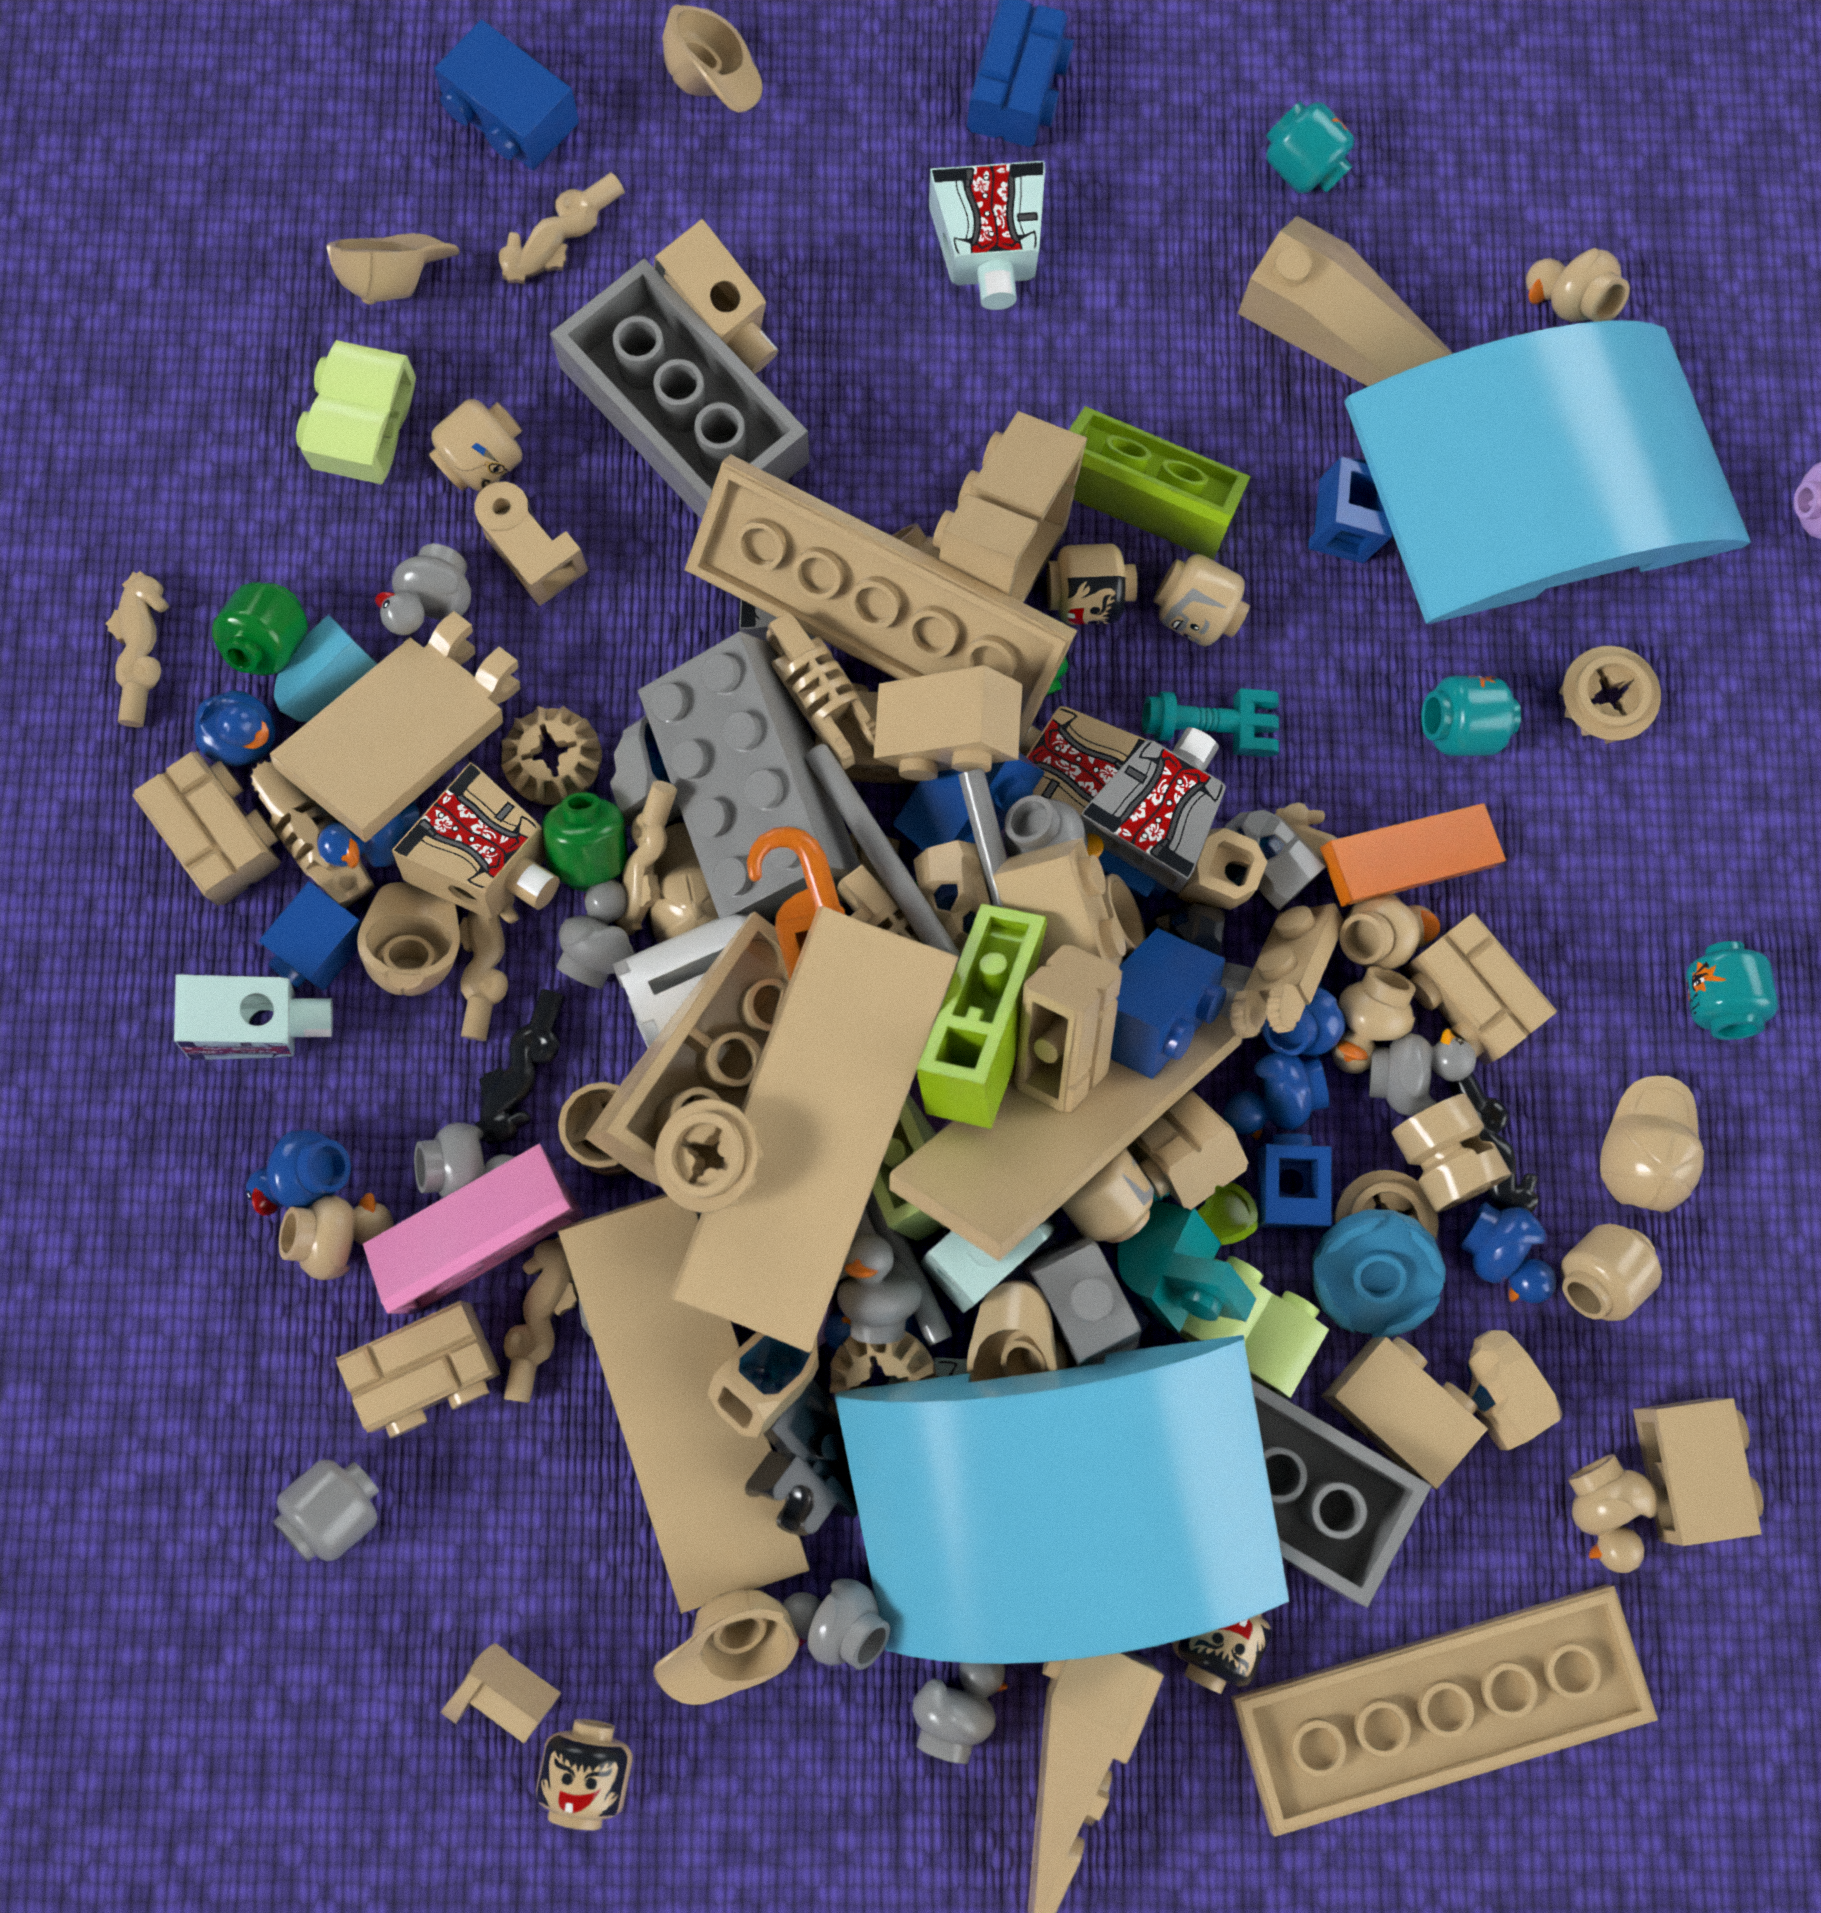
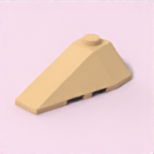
M1296 216L1279 231L1251 276L1238 311L1239 315L1366 386L1453 354L1348 243L1299 216Z
M756 912L751 913L621 1083L585 1138L637 1176L662 1187L655 1168L656 1144L664 1125L680 1108L698 1100L714 1099L737 1106L741 1110L790 981L775 926ZM720 1140L714 1146L691 1144L690 1147L698 1151V1156L705 1161L703 1174L708 1168H719L723 1158L717 1152Z
M1132 1651L1082 1659L1044 1662L1042 1674L1050 1677V1680L1046 1687L1028 1913L1057 1912L1083 1854L1085 1839L1077 1836L1083 1823L1092 1826L1096 1820L1100 1821L1109 1802L1110 1794L1108 1792L1111 1785L1112 1772L1108 1769L1113 1758L1127 1764L1164 1677L1148 1659Z

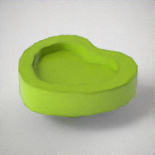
M1229 1182L1224 1187L1217 1185L1215 1193L1205 1200V1204L1197 1211L1221 1242V1245L1241 1241L1253 1234L1258 1228L1259 1219L1256 1203L1243 1187L1233 1182Z

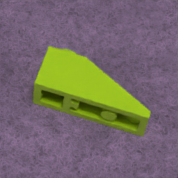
M981 903L917 1066L926 1114L989 1129L992 1128L1013 1070L1018 1049L1024 983L1037 969L1047 927L1046 916Z

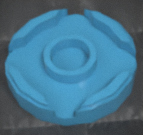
M1366 1209L1342 1218L1323 1234L1313 1254L1312 1283L1322 1310L1340 1328L1356 1334V1330L1361 1333H1371L1373 1338H1391L1414 1330L1434 1313L1440 1301L1439 1294L1443 1289V1280L1445 1282L1446 1267L1434 1236L1416 1219L1394 1210Z

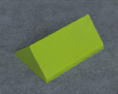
M1085 406L1069 428V431L1087 437L1078 480L1073 487L1075 488L1073 500L1214 560L1251 476Z

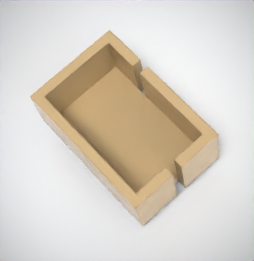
M1017 411L1004 434L998 431L993 433L984 453L981 471L971 470L968 473L959 494L956 511L946 510L941 516L932 542L933 547L940 549L939 556L936 559L1024 603L1067 528L1075 494V488L1073 487L1078 480L1087 437Z

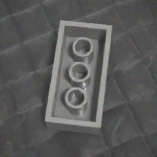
M645 258L550 333L559 367L701 520L721 463L730 454L785 482L809 463V442L806 428Z
M740 631L640 688L638 693L669 780L677 788L676 799L719 919L733 914H751L756 912L767 921L776 918V914L784 902L796 893L808 889L799 857L788 848L779 847L771 850L762 862L761 879L752 881L749 878L747 858L750 847L761 834L772 828L786 826L806 831L819 842L826 854L835 887L838 886L841 879L858 868L860 863L841 814L805 759L806 754L816 746L804 715L771 666L772 661L778 658L769 642Z
M1251 1379L1282 1560L1348 1600L1368 1608L1432 1486Z

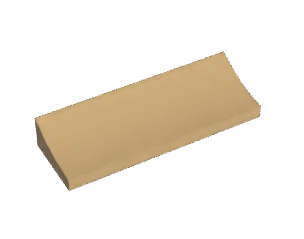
M818 906L740 1110L751 1122L758 1126L755 1134L758 1146L765 1154L758 1160L755 1172L758 1184L749 1187L738 1199L739 1205L725 1207L714 1211L713 1214L701 1213L670 1294L674 1301L727 1319L811 1353L959 956L889 932L827 907ZM722 1158L718 1169H727L728 1164L724 1162L725 1158Z

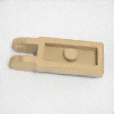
M1335 903L1310 908L1307 906H1296L1283 913H1278L1244 990L1237 991L1233 998L1234 1003L1231 1004V1010H1229V1019L1231 1021L1230 1026H1232L1233 1032L1236 1033V1037L1240 1036V1039L1257 1036L1266 1017L1270 1024L1269 1027H1272L1273 1031L1277 1033L1294 1031V1027H1297L1296 1022H1299L1305 1006L1311 1004L1344 920Z

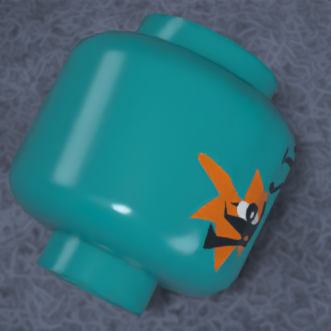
M1299 101L1266 135L1267 139L1271 142L1266 152L1268 163L1299 194L1308 193L1317 185L1327 193L1353 167L1345 157L1353 149L1355 143L1354 136L1328 106L1322 102H1314L1306 107L1302 101Z
M1455 675L1444 678L1434 691L1426 696L1421 713V723L1426 738L1434 743L1438 751L1447 756L1486 757L1499 754L1509 743L1511 736L1518 731L1521 722L1519 702L1513 698L1507 684L1495 676Z
M1724 941L1712 944L1705 949L1704 956L1693 961L1687 968L1685 980L1691 1017L1699 1027L1710 1030L1711 1035L1715 1038L1734 1040L1757 1035L1764 1030V1023L1771 1020L1778 1010V999L1770 961L1762 953L1745 949L1744 944L1741 942Z

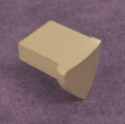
M494 1643L486 1648L474 1661L465 1679L440 1713L457 1724L470 1705H473L522 1743H525L552 1708L561 1692L509 1655L508 1651L500 1645Z

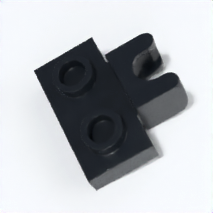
M812 1379L804 1392L763 1433L778 1449V1452H768L745 1485V1492L750 1497L762 1495L777 1501L786 1498V1502L776 1519L777 1526L785 1532L799 1536L815 1533L832 1509L841 1516L855 1518L858 1514L837 1404Z

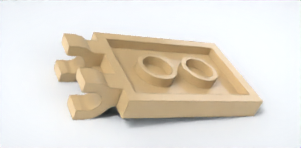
M452 611L437 625L430 641L425 647H422L411 637L273 750L270 753L273 767L366 843L503 723L502 709L497 705L506 701L520 690V682L511 675L518 668V660L499 646L482 662L474 677L460 666L476 654L475 646L465 639L473 632L472 624L455 611Z

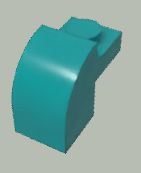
M1152 1201V1206L1149 1209L1150 1217L1145 1226L1129 1239L1120 1242L1118 1246V1268L1127 1286L1162 1326L1177 1333H1180L1189 1313L1207 1321H1216L1218 1316L1246 1322L1257 1298L1229 1262L1214 1260L1221 1242L1195 1208L1189 1210L1188 1208L1184 1209L1181 1205Z

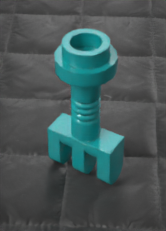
M1240 688L1233 695V709H1210L1209 707L1198 708L1197 706L1177 705L1174 692L1160 691L1156 697L1147 696L1144 701L1142 729L1145 734H1153L1156 741H1170L1175 730H1185L1188 727L1200 731L1203 730L1204 732L1233 734V755L1276 756L1279 754V741L1273 738L1255 737V733L1277 732L1279 730V717L1271 714L1255 713V709L1270 710L1279 707V693L1269 690Z

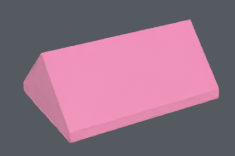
M539 1143L363 1243V1247L380 1300L387 1314L413 1315L556 1233L560 1227L577 1221L585 1216V1214Z

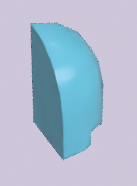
M328 614L306 635L289 663L278 673L274 690V699L278 709L297 721L308 722L378 663Z

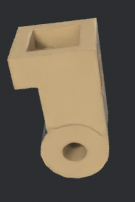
M506 481L494 482L484 487L478 494L474 503L475 515L483 528L489 544L539 606L589 571L580 547L567 531L553 541L537 523L524 491L517 485Z

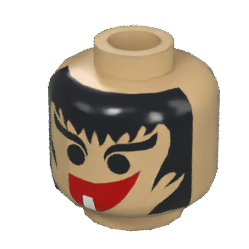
M1115 544L1064 546L1059 551L1056 561L1047 562L1046 591L1048 609L1058 610L1061 620L1070 625L1117 622L1123 614L1125 602L1136 601L1137 571L1135 564H1124L1122 552Z
M1260 1614L1224 1628L1174 1641L1173 1648L1175 1653L1189 1663L1184 1676L1220 1694L1226 1682L1237 1686L1250 1684L1255 1677L1271 1639L1272 1631L1270 1625Z
M575 1719L572 1730L557 1732L547 1739L536 1786V1798L540 1805L549 1810L548 1820L550 1822L573 1829L598 1830L602 1828L603 1820L612 1818L621 1812L633 1759L628 1745L613 1738L614 1725L592 1719Z

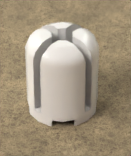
M750 913L733 914L723 919H714L612 964L621 988H625L628 994L630 1007L647 1048L650 1047Z

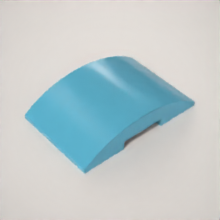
M1614 320L1564 325L1520 334L1475 346L1411 368L1349 395L1344 401L1426 625L1534 599L1546 588L1639 566L1641 572L1744 548L1751 543L1667 330L1662 326L1640 321Z
M1244 1335L1105 1354L1104 1364L972 1382L970 1373L839 1391L835 1395L874 1594L878 1605V1614L890 1625V1636L885 1646L886 1651L916 1658L961 1663L1012 1664L1082 1659L1133 1651L1198 1636L1260 1615L1289 1601Z

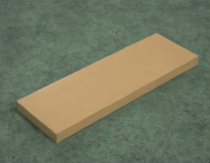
M732 454L721 463L684 569L777 618L791 612L808 634L814 637L820 636L824 642L898 680L981 665L989 666L1022 684L1020 742H1023L1078 631Z
M1219 1014L1211 1024L1203 1022L1194 1032L1192 1041L1185 1054L1179 1060L1171 1058L1153 1079L1110 1059L1108 1074L1093 1090L1088 1089L1086 1098L1072 1113H1062L1018 1091L1014 1085V1070L1011 1073L991 1129L953 1120L890 1172L889 1190L997 1261H1000L1241 1044L1242 1039H1240V1036L1236 1037V1033L1233 1032V1028L1230 1026V1019Z
M663 1194L560 1227L558 1233L680 1612L684 1613L702 1607L706 1601L720 1594L735 1590H753L809 1571L810 1569L800 1536L785 1532L777 1526L776 1519L786 1502V1498L777 1501L762 1495L750 1497L745 1492L747 1481L768 1452L773 1451L770 1441L763 1434L758 1438L739 1434L718 1414L707 1394L715 1372L740 1348L732 1321L674 1301L670 1296L699 1218L697 1212L679 1206L667 1194Z
M1609 1584L1230 1696L1269 1830L1274 1837L1658 1720L1615 1586Z

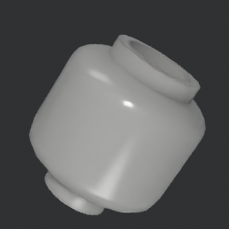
M330 1459L320 1460L279 1494L277 1508L281 1514L273 1522L306 1562H309L314 1556L324 1561H334L376 1525L377 1512L370 1499L379 1493V1490L356 1462L353 1461L343 1469Z

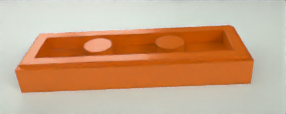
M1485 803L1331 840L1320 847L1341 907L1378 896H1386L1494 868L1506 861Z

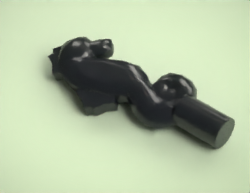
M541 989L529 1024L518 1028L510 1040V1067L505 1071L502 1067H498L492 1072L484 1073V1077L479 1078L481 1096L484 1097L480 1121L476 1122L475 1125L483 1131V1138L480 1139L482 1142L486 1141L487 1144L491 1145L496 1142L505 1143L517 1137L519 1128L532 1121L530 1114L525 1110L513 1112L530 1095L536 1084L535 1064L550 1063L558 1055L560 1041L554 1029L565 1001V996L554 991Z
M1473 1071L1461 1081H1449L1456 1095L1467 1094L1484 1124L1479 1134L1480 1139L1495 1143L1512 1173L1509 1178L1487 1190L1490 1199L1500 1211L1509 1207H1520L1532 1213L1538 1204V1196L1534 1192L1538 1176L1533 1173H1526L1520 1185H1517L1516 1157L1513 1148L1504 1138L1498 1135L1509 1121L1508 1111L1504 1104L1496 1098L1485 1096Z

